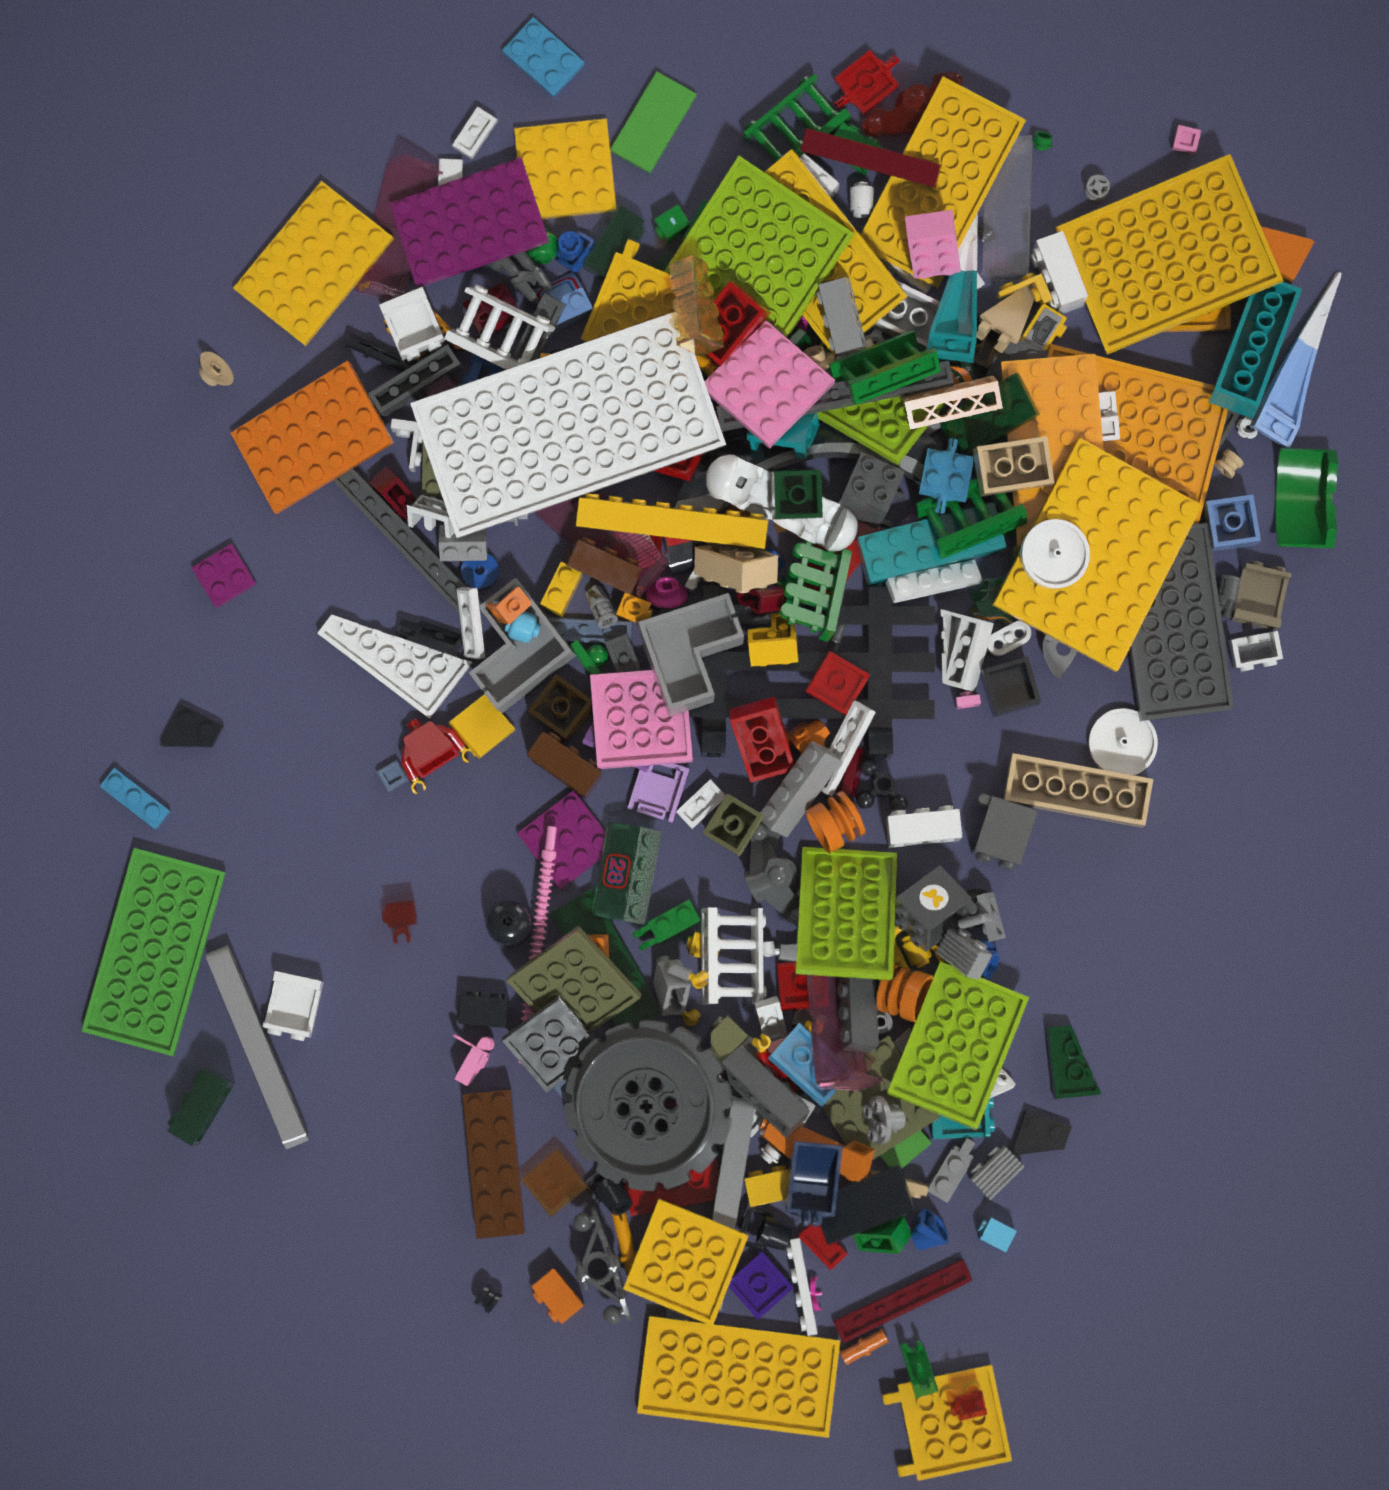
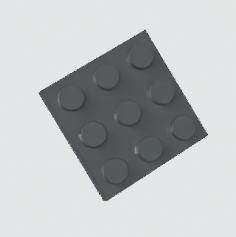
M558 996L503 1036L502 1042L547 1093L568 1078L572 1068L583 1066L579 1055L595 1038Z

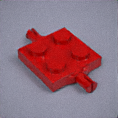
M869 50L836 76L834 82L843 92V96L833 103L837 110L840 111L841 108L850 102L864 116L899 88L900 84L895 80L890 71L891 68L900 62L899 58L894 54L887 61L883 62Z

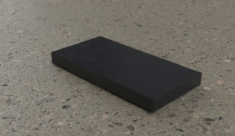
M896 1165L866 1177L859 1182L856 1181L838 1189L835 1217L828 1216L827 1218H822V1224L820 1225L827 1245L834 1244L916 1211L901 1166Z

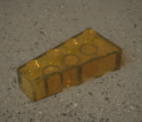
M691 255L670 264L671 290L676 295V299L673 300V309L678 313V319L674 320L675 329L680 330V337L676 338L677 346L699 357L724 347L722 340L724 334L717 318L719 311L714 304L712 296L714 289L709 282V267L707 263L699 257Z

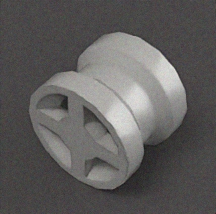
M1102 175L1092 176L1085 187L1087 198L1093 202L1102 201L1110 189L1108 179Z

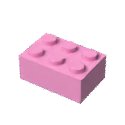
M947 210L905 216L914 279H926L931 276L952 275L961 272L953 211Z

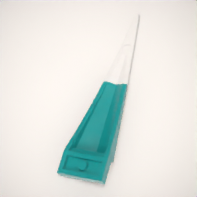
M977 215L958 249L961 272L949 276L929 332L927 350L934 348L939 359L970 363L974 361L977 341Z

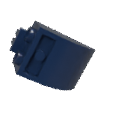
M794 1142L787 1179L785 1208L786 1212L798 1216L797 1223H802L803 1226L812 1224L813 1227H818V1225L822 1224V1218H827L828 1216L835 1217L843 1146Z

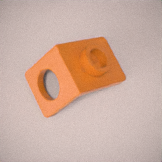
M515 587L498 604L488 602L486 606L498 622L510 625L531 605V601L520 587Z

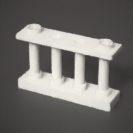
M475 285V287H466L464 291L473 297L460 327L456 328V330H448L444 339L508 370L530 362L543 331L552 332L555 327L549 324V319L540 315L534 317L487 294L488 290L486 288ZM482 300L492 305L493 309L481 337L476 340L469 337L470 333L468 330ZM503 310L513 315L514 318L501 348L496 350L490 347L489 340ZM522 321H525L535 326L522 357L516 360L510 357L511 353L509 351Z
M717 908L701 909V970L709 974V978L704 980L708 984L702 987V1004H718L720 997H752V1004L766 998V986L763 985V928L766 925V917L763 914V908L751 909V916H720L717 913ZM720 925H751V940L720 939L717 934V927ZM720 949H751V963H720L718 961V951ZM720 973H751V987H720L718 985V975Z

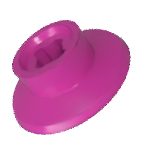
M661 577L648 588L646 598L656 607L675 608L687 601L688 592L675 578Z

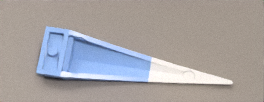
M1337 272L1310 315L1264 392L1259 408L1250 424L1252 428L1283 448H1290L1300 427L1313 364L1326 319L1341 278V272Z

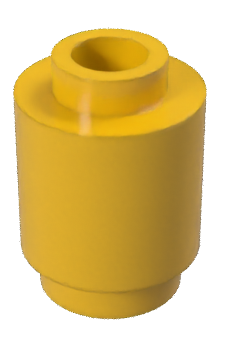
M910 935L901 939L904 944L902 948L911 966L916 964L917 968H920L930 963L929 958L932 957L930 949L925 952L920 946H915L910 939Z

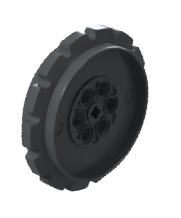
M643 1020L640 1022L638 1029L633 1026L632 1022H627L605 1032L606 1041L596 1038L582 1051L579 1059L582 1061L583 1066L572 1068L567 1081L566 1093L572 1095V1101L564 1105L568 1129H574L578 1132L577 1138L573 1140L577 1150L586 1162L591 1160L597 1161L596 1171L600 1175L614 1181L616 1184L625 1178L629 1182L630 1189L653 1191L657 1188L658 1182H661L666 1189L686 1183L692 1178L691 1170L701 1173L718 1156L714 1145L725 1143L730 1131L732 1119L726 1116L725 1109L733 1106V1097L730 1082L722 1081L719 1077L720 1073L724 1071L722 1063L711 1048L705 1051L700 1049L701 1039L694 1033L683 1027H678L674 1032H671L668 1028V1022ZM654 1077L661 1080V1089H656L653 1086L652 1079ZM630 1080L637 1082L639 1087L637 1092H633L629 1088ZM668 1096L676 1099V1108L669 1107L667 1104ZM622 1102L629 1105V1114L621 1111ZM648 1102L649 1104H652L653 1107L649 1109V1107L644 1106V1103ZM660 1118L667 1121V1130L659 1127L658 1121ZM637 1121L643 1123L645 1127L644 1133H639L636 1130L635 1124Z

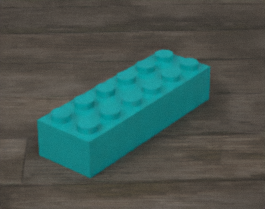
M1281 282L1248 296L1209 403L1246 417L1254 418L1300 297L1301 288Z
M994 502L985 504L991 515H997ZM976 507L962 510L969 524L973 525L983 521ZM953 513L939 516L948 534L961 530ZM930 519L860 536L855 543L867 586H872L875 583H884L888 578L1003 552L1007 547L1003 534L949 557L940 559L936 540L940 539Z

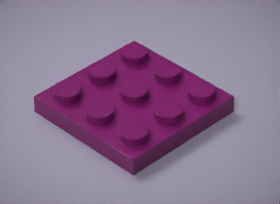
M574 790L517 833L540 863L543 861L541 853L542 850H545L547 827H557L554 847L556 859L553 860L555 865L552 866L554 872L551 873V876L560 890L617 847Z

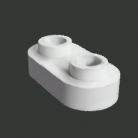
M1016 621L993 633L988 643V652L993 656L1000 657L1024 645L1031 637L1030 626L1022 621ZM1021 630L1023 637L1017 638L1014 632ZM995 641H1000L1002 643L1001 649H996L994 647Z

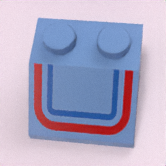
M574 272L551 282L552 291L548 294L567 304L553 333L591 315L592 305ZM541 288L534 290L539 298L537 305L545 293Z

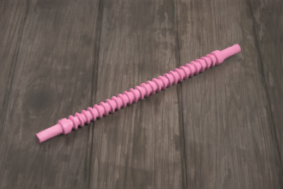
M547 827L545 850H542L541 853L543 861L540 864L543 867L539 869L542 871V875H539L541 882H538V885H540V888L537 889L539 895L536 896L538 902H535L538 907L534 909L537 915L533 916L536 922H533L535 929H532L534 936H531L533 942L530 943L532 949L529 952L532 955L528 957L529 959H533L543 952L541 948L545 946L542 944V941L546 939L543 937V934L546 933L544 927L547 926L545 920H548V917H546V913H549L547 906H550L547 901L551 899L548 894L552 892L549 890V886H552V883H550V880L553 879L551 873L554 872L552 866L555 865L553 860L556 859L554 847L557 827ZM526 1002L522 1004L525 1007L521 1011L524 1013V1017H521L523 1022L536 1013Z

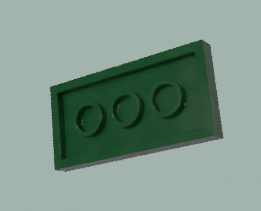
M1015 373L998 383L1003 408L940 422L947 439L953 438L952 447L954 439L958 440L957 453L972 456L974 448L990 445L1040 415L1019 373ZM994 391L985 393L980 402L985 405L996 403ZM970 400L958 408L968 410L974 401Z

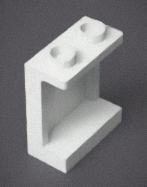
M423 287L379 305L402 361L406 359L408 361L415 360L421 356L420 353L427 350L429 352L437 351L442 348V344L446 343Z
M275 971L268 1011L262 1027L268 1028L267 1033L281 1036L282 1032L291 1033L290 1038L304 1041L305 1037L311 1038L324 982Z

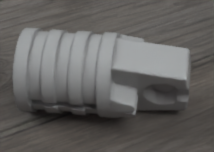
M594 585L586 592L589 607L599 628L611 627L617 622L618 618L602 587Z

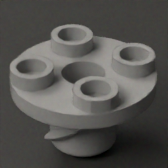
M873 1096L869 1103L863 1107V1115L868 1121L869 1129L867 1136L870 1142L886 1144L890 1139L891 1131L893 1130L897 1133L906 1124L904 1110L898 1104L888 1105L882 1096Z

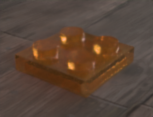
M559 1149L521 1179L550 1217L557 1214L589 1187Z

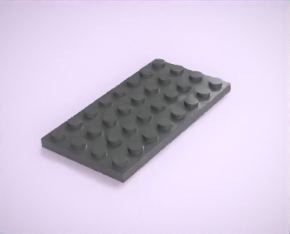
M1208 523L1192 525L1130 647L1140 722L1234 709Z

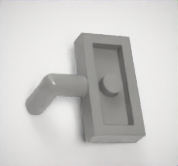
M994 892L977 895L978 901L976 905L980 914L958 920L960 929L984 923L983 932L989 942L1006 938Z

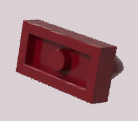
M860 748L856 749L835 791H843L847 796L856 798L861 775L859 765L864 759L865 751Z

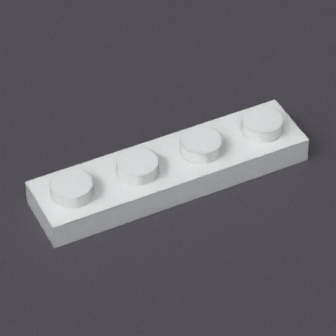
M975 559L888 578L886 585L893 603L978 585L981 584L982 577Z
M853 701L829 748L842 761L821 790L833 796L875 714V711L858 701Z
M800 1238L790 1239V1245L786 1249L788 1259H793L795 1267L790 1269L793 1283H798L799 1292L795 1293L797 1307H802L804 1315L799 1317L801 1330H806L808 1336L817 1334Z

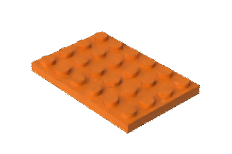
M349 361L334 368L230 433L274 514H279L395 443Z

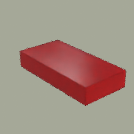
M808 1224L797 1235L830 1270L848 1254L837 1242L827 1245L820 1225L813 1227L812 1224Z

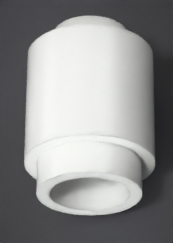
M857 182L854 187L850 188V210L853 212V217H870L871 211L874 210L873 187L869 186L867 182Z

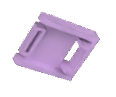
M674 763L661 764V766L676 770L674 779L653 773L654 765L649 767L647 773L639 770L627 809L632 810L635 802H637L639 805L636 812L664 820L666 812H669L668 822L673 823L690 768Z

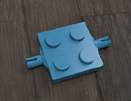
M953 438L948 440L947 451L927 449L919 494L937 499L935 512L939 513L940 505H942L940 514L945 513L947 501L955 500L966 503L974 457L957 453L958 440L954 439L952 447Z

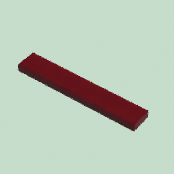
M806 128L800 150L808 154L936 188L942 167L941 164Z
M960 1259L833 1320V1323L842 1342L845 1343L973 1280L963 1259Z

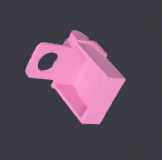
M453 1034V1037L472 1047L455 1077V1080L462 1084L471 1086L478 1072L485 1067L491 1055L487 1051L494 1048L495 1042L491 1037H483L476 1046L464 1038Z

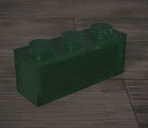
M620 206L583 263L584 270L604 281L615 253L623 254L628 239L634 242L635 240H641L646 231L644 228L645 221Z

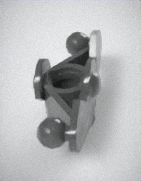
M761 821L751 837L750 870L744 872L746 883L757 902L767 901L787 917L793 925L798 927L800 895L796 894L793 888L798 878L797 867L790 859L778 856L776 847L780 834L770 830Z
M592 1207L591 1215L584 1212L579 1213L573 1220L574 1227L581 1232L589 1230L592 1224H596L582 1263L579 1257L575 1258L577 1263L575 1274L578 1281L583 1283L585 1290L589 1289V1283L622 1305V1307L615 1305L606 1307L603 1312V1318L608 1324H617L623 1316L626 1317L627 1321H630L631 1316L618 1273L620 1261L616 1255L612 1254L595 1207ZM597 1233H599L604 1251L591 1252ZM596 1258L603 1259L608 1266L607 1274L598 1279L593 1278L588 1272V1264ZM612 1277L619 1296L603 1286Z

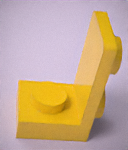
M1034 273L1022 277V282L1016 285L1010 282L1001 286V291L996 294L997 298L1000 299L1032 285V296L1036 302H1040L1041 306L1053 300L1042 274L1035 276Z

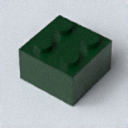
M821 470L770 472L772 520L823 518Z

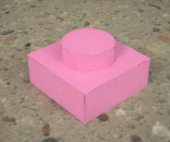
M1178 125L1172 150L1195 155L1201 130Z
M973 691L959 693L960 697L955 699L956 709L978 707L981 704L980 694L974 695Z

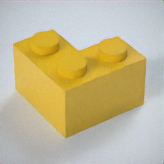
M772 613L770 628L748 629L751 666L798 662L796 623L793 626L787 624L788 620L782 618L779 613Z

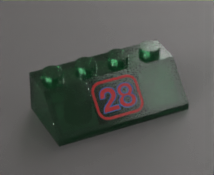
M608 822L591 916L645 925L662 831Z

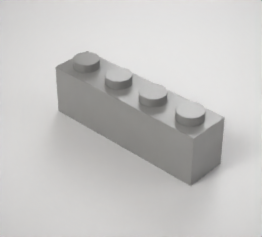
M811 741L760 812L764 815L762 822L770 830L788 837L842 761L828 748Z

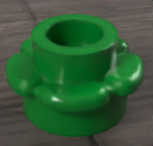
M1037 131L1030 140L1034 144L1033 147L1040 151H1046L1047 148L1053 146V136L1047 132Z

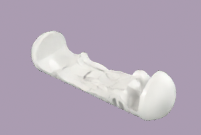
M735 455L721 456L709 466L706 474V486L713 498L730 502L742 511L764 514L765 519L772 520L770 472L748 463ZM740 476L747 479L742 489L735 486ZM823 496V518L773 520L776 524L797 534L800 538L822 545L829 551H841L848 547L855 539L858 529L857 519L849 508L841 506Z

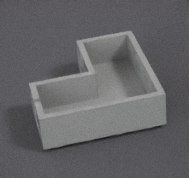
M516 578L479 606L480 610L506 644L471 670L469 674L485 692L484 694L496 710L503 713L573 659L576 654L523 584ZM515 587H520L531 601V605L525 611L535 614L537 616V623L541 624L537 638L532 637L529 643L510 639L507 634L508 632L504 631L506 624L498 622L486 604L488 602L498 604Z
M729 593L638 622V632L668 717L713 703L715 694L702 657L743 644L744 634L738 618L735 617L736 612Z

